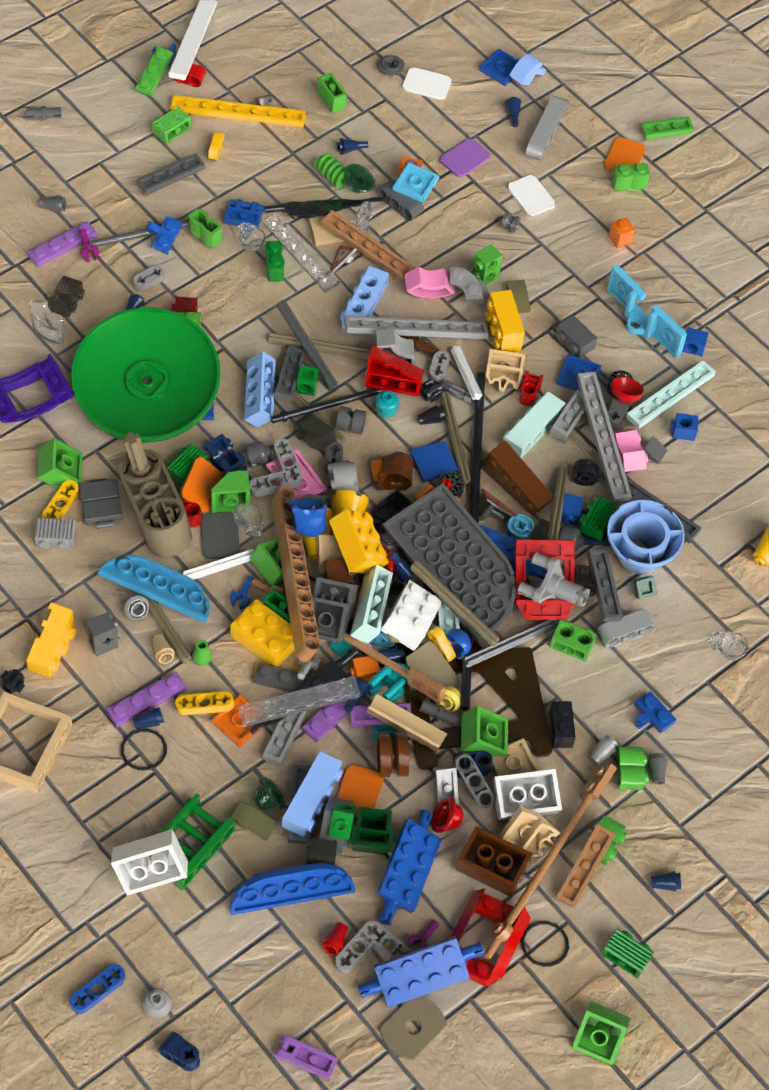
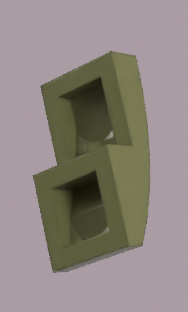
M507 281V290L512 291L518 313H529L531 309L525 281Z
M242 801L239 802L230 816L241 828L251 830L265 841L278 824L277 821Z

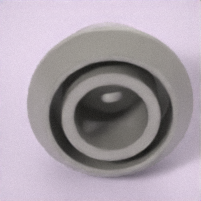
M131 595L124 601V614L128 619L137 621L147 615L149 602L144 596Z
M155 989L144 996L142 1008L149 1017L162 1018L170 1012L172 999L167 992Z

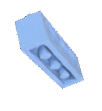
M369 266L367 271L362 273L360 284L355 286L354 296L349 298L347 309L341 313L340 320H342L343 329L346 330L345 316H372L388 285V272Z
M261 352L247 360L244 420L257 428L271 421L270 417L273 416L276 360L265 352Z

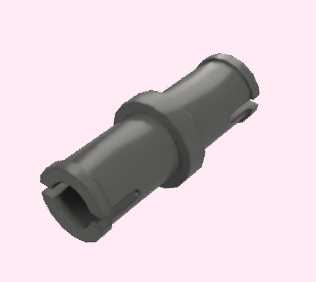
M42 106L41 108H26L27 119L42 118V120H46L47 118L62 117L61 107L46 108Z
M423 700L419 709L420 712L434 717L436 721L441 720L454 727L457 726L461 717L444 709L445 707L442 705L439 707L426 700Z

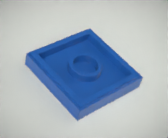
M498 49L479 66V71L506 86L513 79L509 75L519 60Z
M568 354L557 378L556 385L574 391L580 390L576 378L578 373L596 372L598 378L602 365Z
M446 441L410 450V455L423 483L439 479L445 472L452 471L458 473L457 465Z

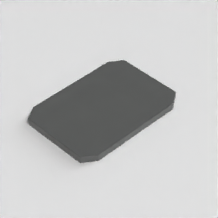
M234 513L204 514L201 520L203 555L207 559H220L240 553L238 517Z

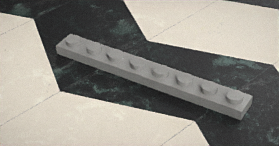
M345 316L344 320L346 333L373 335L376 334V330L394 329L396 334L401 336L487 339L488 337L486 322Z
M596 372L578 373L576 378L611 499L614 503L630 501L632 498Z

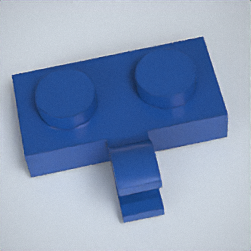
M166 216L161 227L149 221L146 231L157 235L152 243V248L168 255L183 223L169 216Z
M651 691L636 700L634 704L642 713L636 718L637 721L634 723L639 729L650 722L662 733L674 725L677 720Z

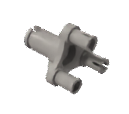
M536 552L532 558V564L546 568L547 574L544 580L534 576L532 578L534 581H531L530 585L522 582L519 585L518 594L531 598L533 602L538 604L549 598L556 599L558 597L583 607L586 604V601H583V597L588 599L590 589H584L580 585L565 580L560 559L550 558Z

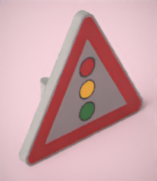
M340 245L328 274L332 275L343 263L351 264L354 260L352 255L357 249L351 246Z

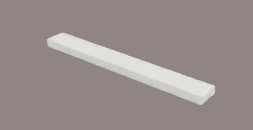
M217 0L199 1L169 71L170 78L186 80L216 8Z

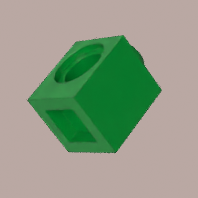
M300 366L297 379V393L315 396L318 383V368Z

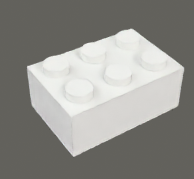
M409 580L396 599L381 631L386 634L389 633L400 640V643L415 651L424 639L443 600Z
M555 769L496 776L491 781L498 821L510 820L520 806L538 812L540 815L557 814L562 810Z
M173 830L113 847L111 864L127 895L187 877L188 861Z

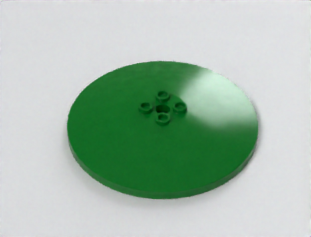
M149 307L125 310L97 324L80 343L74 356L71 371L76 401L81 411L92 424L103 432L122 440L127 437V433L133 432V435L138 433L142 443L159 442L174 438L199 423L211 409L216 399L221 376L220 363L215 346L208 335L196 323L176 312ZM145 378L152 380L150 384L142 383Z

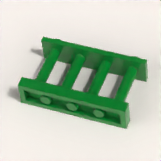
M197 793L193 798L190 797L185 801L183 809L162 831L173 830L175 833L180 827L202 843V848L198 852H193L179 842L185 857L189 859L187 877L175 881L176 887L182 891L235 831V821L232 818L228 817L225 822H220L199 807L200 795ZM192 813H195L214 827L216 832L211 837H207L186 822V820Z

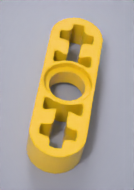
M67 480L62 483L43 511L42 518H51L53 514L55 519H62L79 494L77 482ZM58 501H64L66 503L63 507H57L55 505Z
M227 691L185 694L179 696L175 701L176 709L181 715L227 712L233 709L235 705L233 695ZM202 701H210L209 705L200 706Z

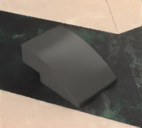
M317 577L312 600L319 639L342 643L352 614L358 585Z

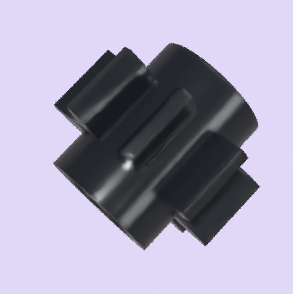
M430 379L421 384L423 388L420 390V393L425 401L430 400L432 403L442 398L440 394L443 392V388L438 381L433 382Z
M16 669L9 672L5 670L0 676L2 679L0 686L9 694L16 693V691L20 693L25 687L23 684L25 677Z

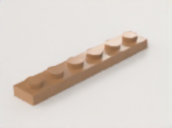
M331 210L321 221L323 227L352 247H355L359 252L402 282H405L404 274L415 269L413 265L335 211Z

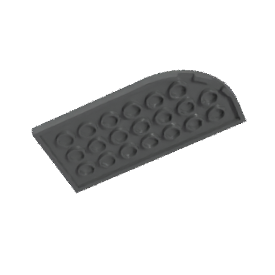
M444 483L382 524V528L412 564L415 561H419L493 632L505 622L512 610L516 595L513 569L502 551ZM446 604L478 643L482 641L483 638Z

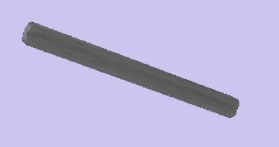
M281 300L277 303V308L315 368L319 369V374L330 390L338 386L336 379L287 302Z
M560 620L542 621L498 641L494 646L489 645L464 656L462 662L465 667H471L557 628Z

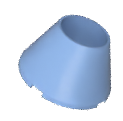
M635 500L621 505L611 515L607 527L608 540L619 562L627 571L634 574H648L669 563L680 553L685 537L684 528L678 516L674 512L671 513L665 509L664 505L650 500ZM631 541H643L650 544L653 548H641Z

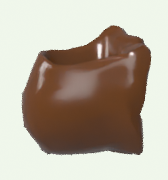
M399 451L382 456V469L378 472L376 490L395 489L406 491L412 486L413 458Z

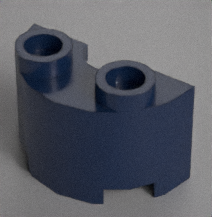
M223 434L204 445L205 451H208L211 455V458H209L211 464L220 472L224 471L225 475L245 462L244 456L232 449L233 443Z

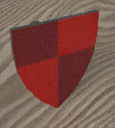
M482 489L486 501L489 502L479 516L483 521L490 514L501 521L506 516L504 513L513 517L517 516L504 503L485 489Z

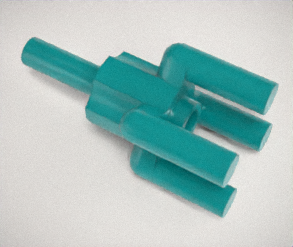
M397 663V664L401 665L402 667L406 668L407 670H409L408 667L406 666V663H405V664ZM384 666L368 681L370 686L368 695L372 697L386 685L389 689L382 696L394 703L404 693L403 686L407 682V678L393 671L390 667Z

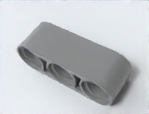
M642 609L623 616L621 621H609L600 625L597 628V632L605 647L610 648L652 632L656 626L647 610Z

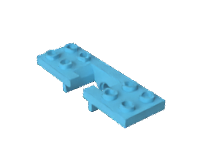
M618 264L613 266L607 291L625 308L624 316L628 319L627 331L631 334L644 335L646 338L653 336L675 359L680 357L687 336L685 330L658 304L651 308L649 317L636 304L637 300L639 302L643 301L647 293ZM637 323L639 327L634 328L630 324Z

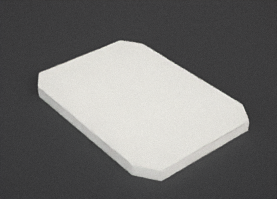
M409 68L402 88L408 92L440 100L445 99L452 79L449 76L419 68Z
M528 175L508 184L509 192L527 215L533 217L554 208L555 201L535 176Z

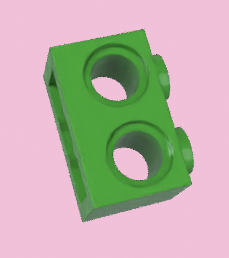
M492 244L476 252L472 274L479 277L485 285L498 279L502 254Z
M560 619L552 637L550 648L586 662L594 646L597 634L589 629L578 627L572 622Z

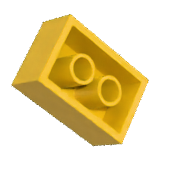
M512 291L491 292L490 298L487 300L488 311L485 312L486 322L490 323V335L494 336L495 350L521 354L525 331Z
M345 509L329 520L349 572L366 574L376 564L381 567L389 564L387 553L382 547L380 536L375 530L373 518L369 512Z
M257 599L230 625V636L268 665L279 667L295 651L291 624Z

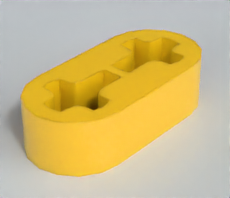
M215 131L209 148V159L218 160L224 142L223 132Z
M436 626L428 632L430 641L437 645L447 662L449 663L455 659L456 654L441 628Z

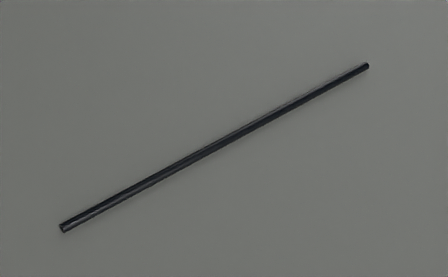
M483 372L476 374V382L482 396L480 400H475L469 512L477 523L479 522L485 373ZM464 626V632L468 634L471 641V650L467 654L469 655L473 653V636ZM463 662L460 709L468 711L470 710L472 666L465 667Z

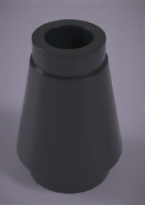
M437 405L417 415L420 425L442 423L443 420H446L442 406L437 407Z

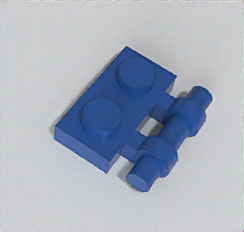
M230 199L224 223L259 229L265 206L259 205L257 202L248 203L243 202L241 199Z

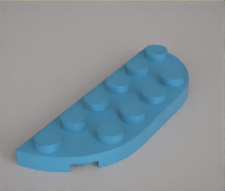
M127 555L126 558L120 559L113 558L107 561L98 572V575L206 623L210 608L209 600L206 599L203 588L186 575L148 558L136 555Z

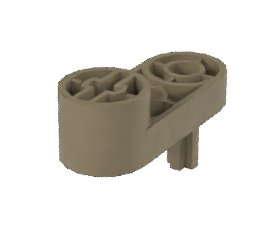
M133 432L127 433V437L123 439L127 455L118 464V474L124 491L143 531L149 550L160 557L178 555L190 546L193 539L182 500L161 456L153 450L144 449L138 433L134 435Z

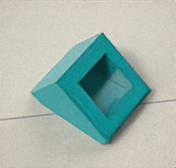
M342 640V643L331 642L329 644V647L341 658L356 648Z

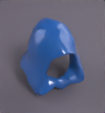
M316 498L288 500V504L294 514L295 532L307 537H317L327 530V505L325 501Z

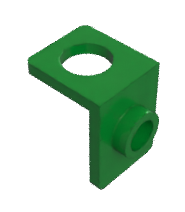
M336 802L329 830L330 837L349 840L357 808L356 805Z

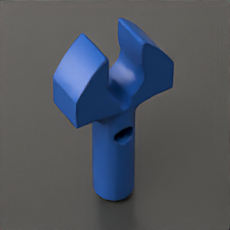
M252 576L246 578L239 592L232 591L230 595L232 607L240 598H242L240 610L249 606L251 597H248L247 593L254 579Z

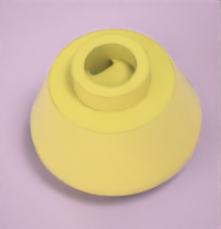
M446 686L444 687L445 699L441 703L437 701L435 703L439 707L441 705L444 706V709L450 712H455L460 707V693L456 688Z

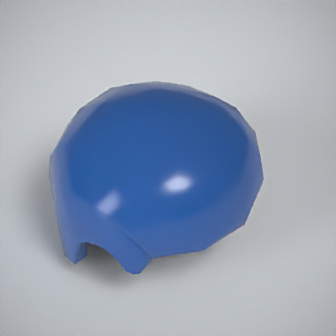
M453 628L446 633V637L457 659H462L470 652L471 641L466 632Z

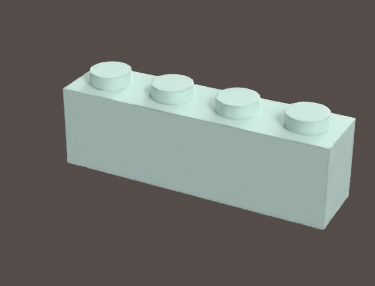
M550 392L540 396L536 401V405L533 408L530 407L526 411L525 416L516 421L514 428L504 434V441L506 440L519 457L522 458L553 426L564 410L566 403Z
M377 564L364 575L350 636L365 644H368L380 634L393 575L392 572Z

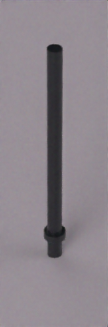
M373 388L289 412L282 411L278 415L271 416L270 420L272 423L280 421L284 423L291 418L378 395L382 390Z

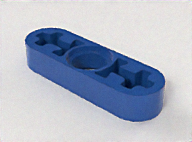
M111 965L75 992L70 999L72 1010L77 1014L86 1013L121 986L125 981L124 969L120 965ZM111 973H119V979L112 978ZM96 984H101L104 987V991L100 994H94L92 987ZM86 992L89 993V996L92 998V1000H90L89 997L87 998ZM76 1000H84L85 1005H77Z

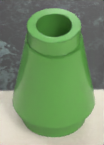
M199 640L196 643L192 655L193 661L201 666L207 665L212 659V653L205 640Z

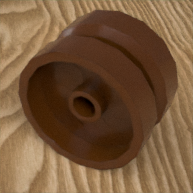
M388 732L377 733L379 777H390L393 764L395 774L398 777L409 776L410 747L407 732H396L393 738V745Z

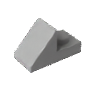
M456 766L435 767L436 781H434L437 804L446 797L453 796L456 804L459 805Z

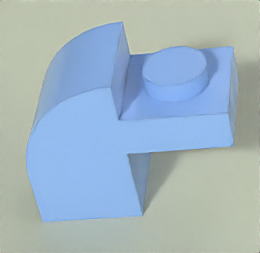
M527 54L517 62L509 76L521 85L529 86L536 74L544 75L546 69L542 67L541 61L533 55Z

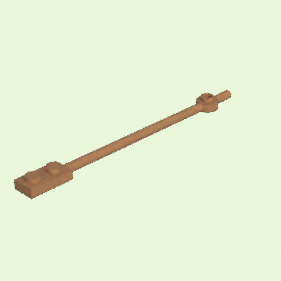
M256 577L251 582L252 585L266 592L267 595L272 589H275L286 597L285 589L280 585L269 586ZM345 632L344 641L407 678L410 686L438 703L445 699V688L440 682L433 681L425 673L414 668L407 670Z
M612 763L600 765L595 769V775L584 786L585 790L581 795L583 798L582 802L506 920L498 922L493 927V940L484 952V958L490 960L500 943L504 942L512 934V925L592 800L599 798L617 770Z

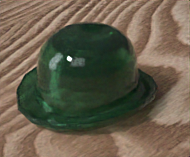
M350 164L344 170L346 185L352 192L368 193L374 189L375 179L365 167L359 164Z
M260 778V785L255 789L253 795L255 803L261 809L267 811L275 807L283 809L284 797L280 788L271 779Z

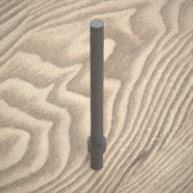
M189 220L181 221L183 223L182 228L189 227ZM144 229L93 240L90 243L93 247H99L154 234Z

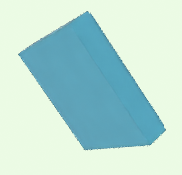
M408 162L393 185V190L424 203L437 183L439 175Z

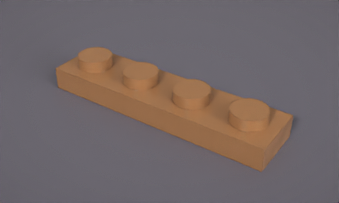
M599 824L596 825L556 898L574 908L576 907L616 835L615 833Z

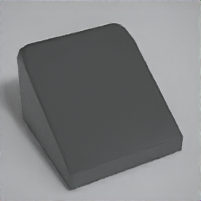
M652 436L644 448L648 459L659 464L668 451L654 436Z

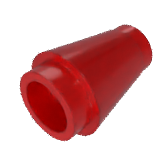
M336 923L323 940L322 948L326 953L335 956L342 951L348 930L345 924Z

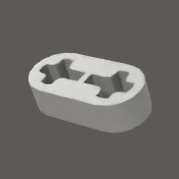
M152 266L136 274L133 278L134 288L137 291H145L161 283L164 280L163 268Z
M437 351L433 356L429 370V379H432L433 382L438 381L441 383L445 379L450 357L447 352ZM440 370V373L438 375H435L436 371Z

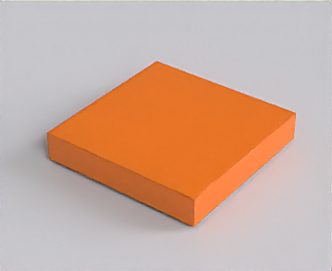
M239 694L234 699L235 705L233 709L227 712H219L211 719V723L241 748L263 727L259 728L254 734H251V728L257 722L267 717Z

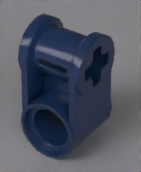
M486 751L466 752L473 758L483 776L490 774L493 760L490 753ZM458 752V753L454 754V755H453V760L455 761L456 756H457L459 753H462V752ZM467 757L459 760V766L462 768L470 764V760ZM480 762H485V763H487V765L483 766V765H480L479 763H480ZM457 769V778H462Z
M171 1031L157 1049L164 1058L172 1061L187 1072L195 1071L200 1065L198 1049L176 1032Z

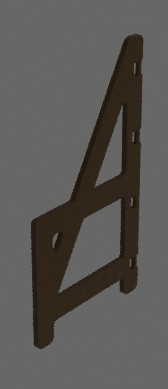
M423 583L424 589L433 594L429 590V588ZM390 584L388 593L390 608L393 607L400 592L403 590V584L393 587ZM438 611L432 621L437 627H439ZM459 622L460 629L464 631V627ZM473 638V652L482 649L480 644ZM396 643L397 649L404 650L405 657L414 652L402 643ZM530 647L509 649L473 665L472 673H479L519 717L518 721L508 722V742H515L524 738V740L530 742L534 756L545 757L551 755L553 748L532 649ZM455 658L450 661L449 665L455 674H462V659ZM406 660L401 661V662H399V663H400V664H405V663H406ZM514 669L517 680H512L504 670ZM407 681L404 685L406 703L411 704V713L431 724L430 716L419 711L423 700L427 701L426 695L417 689L410 692ZM461 727L440 729L447 733V736L439 750L461 747ZM413 739L418 768L422 770L435 768L437 766L436 752L426 746L419 747V742Z

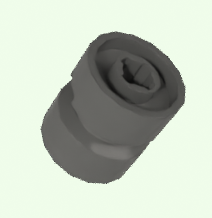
M341 406L337 416L336 429L342 431L350 429L351 433L361 435L367 412L358 409L352 411L349 407Z

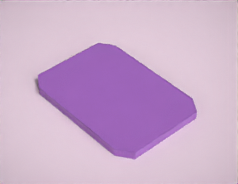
M466 139L442 155L440 163L455 176L464 177L489 160L490 152L474 139Z

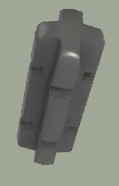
M443 380L441 383L443 391H449L451 395L461 400L463 398L467 403L473 401L469 391L466 392L465 389L455 384L451 385V382Z

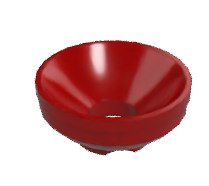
M616 377L611 383V391L621 403L630 404L637 401L644 393L643 386L631 378Z

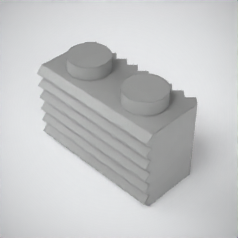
M37 518L34 537L35 545L42 549L58 547L62 550H68L69 548H75L76 520Z

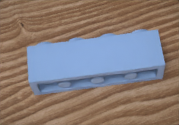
M319 752L282 818L283 828L302 837H305L307 831H312L316 822L314 820L316 815H320L324 809V800L326 797L330 798L334 790V782H338L343 774V770H341L342 761Z

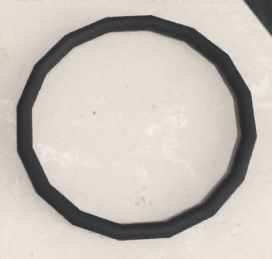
M139 729L131 732L125 737L121 745V755L124 762L136 770L156 768L163 762L167 754V744L164 738L158 732L150 729ZM150 732L162 740L164 754L155 765L137 767L126 759L124 745L136 733Z
M539 921L530 925L525 930L521 939L522 950L525 956L532 963L542 967H552L561 963L569 951V939L565 931L557 924L549 921ZM551 925L563 934L566 940V950L558 961L540 963L528 955L525 949V937L533 927Z

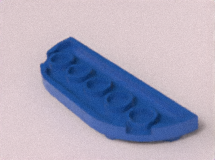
M319 862L255 874L252 878L242 883L234 892L230 901L231 915L356 893L351 876L344 869L336 865Z

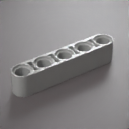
M552 95L528 143L525 155L539 160L543 159L566 112L568 100Z

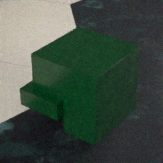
M359 807L357 825H352L350 847L358 852L383 855L391 852L394 830L390 829L392 811Z

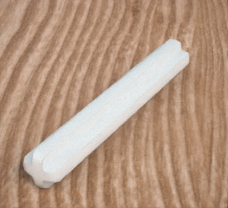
M454 345L451 353L473 400H480L482 393L460 346Z
M254 549L185 570L182 574L195 580L251 561L250 557Z

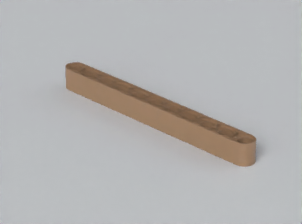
M283 485L280 486L271 501L295 654L299 660L309 662L319 649L320 642L302 535L294 531V514L288 504L289 499H295V493L292 488Z

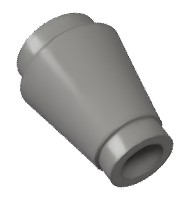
M609 736L601 738L589 759L598 766L616 752L618 744Z

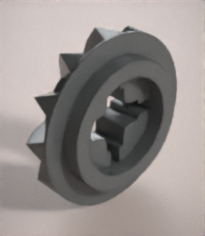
M386 55L379 60L378 68L385 76L388 74L399 76L400 72L404 70V61L398 56Z

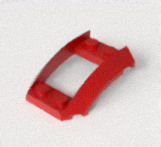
M516 540V604L525 619L565 620L569 615L570 610L575 604L559 599H547L538 604L533 602V599H526V596L518 594V588L522 582L526 584V559L532 560L536 552L550 558L555 557L563 560V576L565 580L574 583L575 540Z
M486 888L474 891L450 938L455 936L459 945L474 913L495 923L504 922L513 906L485 894ZM525 906L513 923V932L508 937L495 966L477 957L466 961L465 965L470 980L487 987L493 984L495 980L503 978L531 920Z

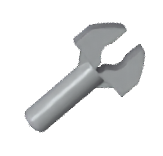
M316 656L310 662L299 660L298 664L302 665L297 674V678L300 680L304 679L310 669L317 671L320 664L319 658Z

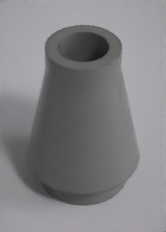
M61 195L40 197L39 207L60 213L66 209V198Z
M663 753L650 754L647 760L653 784L665 783L668 759L665 758Z

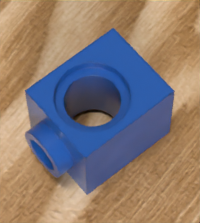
M688 327L682 352L702 357L709 332Z
M676 413L675 420H671L670 424L673 438L695 441L698 431V416Z
M565 493L561 516L562 523L577 526L584 497Z

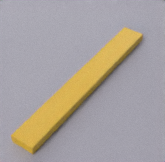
M173 95L170 106L172 110L179 106V108L189 114L304 127L306 111L177 95Z

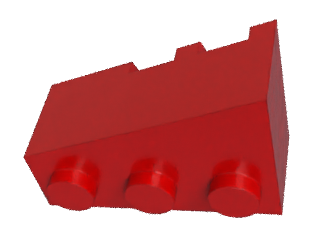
M372 345L365 387L419 397L424 370Z

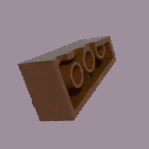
M506 440L490 451L481 464V469L532 516L546 507L554 498L552 493Z

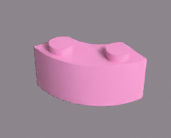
M417 267L404 274L406 291L412 295L422 298H441L455 293V287L450 285V273L444 268L430 271Z
M630 428L613 431L624 471L646 469L648 457L640 445V434L637 430Z

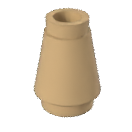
M162 634L155 635L152 639L155 658L161 664H167L174 659V650Z

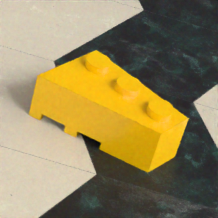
M54 603L49 605L51 612L47 621L43 620L41 626L44 629L40 637H36L26 660L28 671L48 678L51 677L53 672L58 670L59 660L61 656H65L67 653L68 643L70 639H74L77 632L74 624L73 610Z

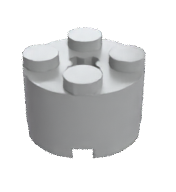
M354 460L328 464L332 493L336 494L337 490L356 491V495L360 496Z

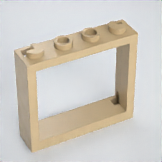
M4 692L0 698V720L6 708L10 706L58 724L31 777L0 765V780L37 794L72 727L71 716Z

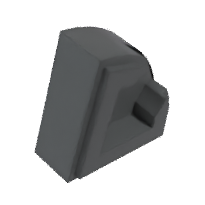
M271 94L255 98L258 105H265L273 101Z

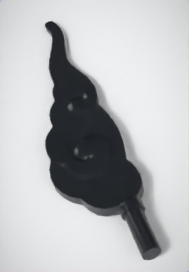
M383 198L292 201L282 205L265 206V213L287 212L291 216L313 218L328 215L331 210L338 212L342 209L362 206L371 202H382Z
M352 649L335 662L326 663L318 673L307 678L294 693L289 694L280 702L276 711L271 716L257 722L251 728V734H254L261 727L280 722L296 712H304L309 708H319L328 701L336 699L342 692V683L345 679L343 668L359 655L357 649Z

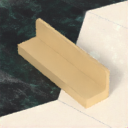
M376 694L371 705L367 708V713L400 732H407L410 738L435 752L439 750L447 736V733Z

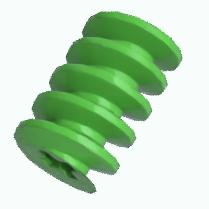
M331 153L319 156L314 162V168L318 169L337 189H341L347 184L351 174L350 171L346 170L344 165L341 166V162L332 157Z

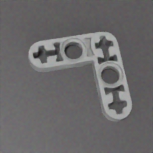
M278 439L274 443V454L281 471L253 478L249 483L251 495L261 497L276 493L280 486L283 485L290 488H296L301 485L302 472L288 440ZM280 446L285 448V454H283L282 449L279 448ZM285 460H291L293 464L290 466H285L283 462ZM292 471H293L294 477L297 478L296 480H294L293 478H291V472H292ZM277 479L281 483L280 485L275 486L272 485L270 482L272 480Z
M370 921L359 930L337 955L335 966L338 972L342 974L350 973L373 947L389 960L410 953L413 950L376 921ZM368 929H376V935H368ZM390 940L394 943L395 947L387 950L383 947V942ZM355 943H362L365 949L362 952H356L352 946ZM350 953L352 957L349 959V966L346 964L341 966V960L346 961Z

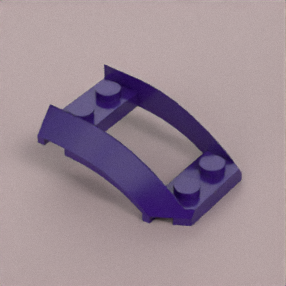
M51 354L47 355L48 358L41 363L37 362L19 373L0 379V421L2 423L19 422L37 417L56 408L74 396V392L71 390L59 369V365ZM43 378L53 398L39 406L18 413L7 392L30 385Z

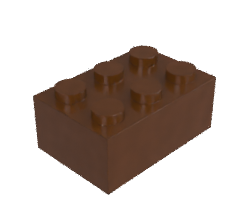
M475 826L457 860L456 870L513 897L530 864L532 853Z

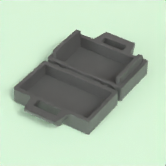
M117 479L89 480V483L79 484L85 524L95 523L97 529L113 527L115 520L123 519Z

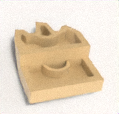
M490 349L486 370L489 384L499 382V392L502 394L507 385H511L513 389L517 390L522 381L526 354Z
M520 806L498 837L531 852L532 857L543 855L542 848L551 849L555 841L551 837L558 836L560 832L538 812Z

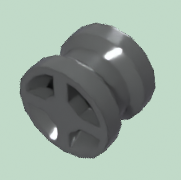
M508 211L504 215L500 226L504 229L508 228L510 232L514 233L520 224L521 217L513 216Z

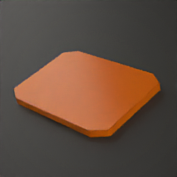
M623 137L615 139L604 162L605 169L614 172V168L617 165L640 163L646 150L644 144Z
M202 456L196 458L181 489V497L188 502L197 503L201 508V513L209 511L212 504L211 489L222 479V473Z
M352 764L346 768L337 798L354 801V805L357 806L355 819H357L359 807L375 809L384 778L379 777L378 771Z

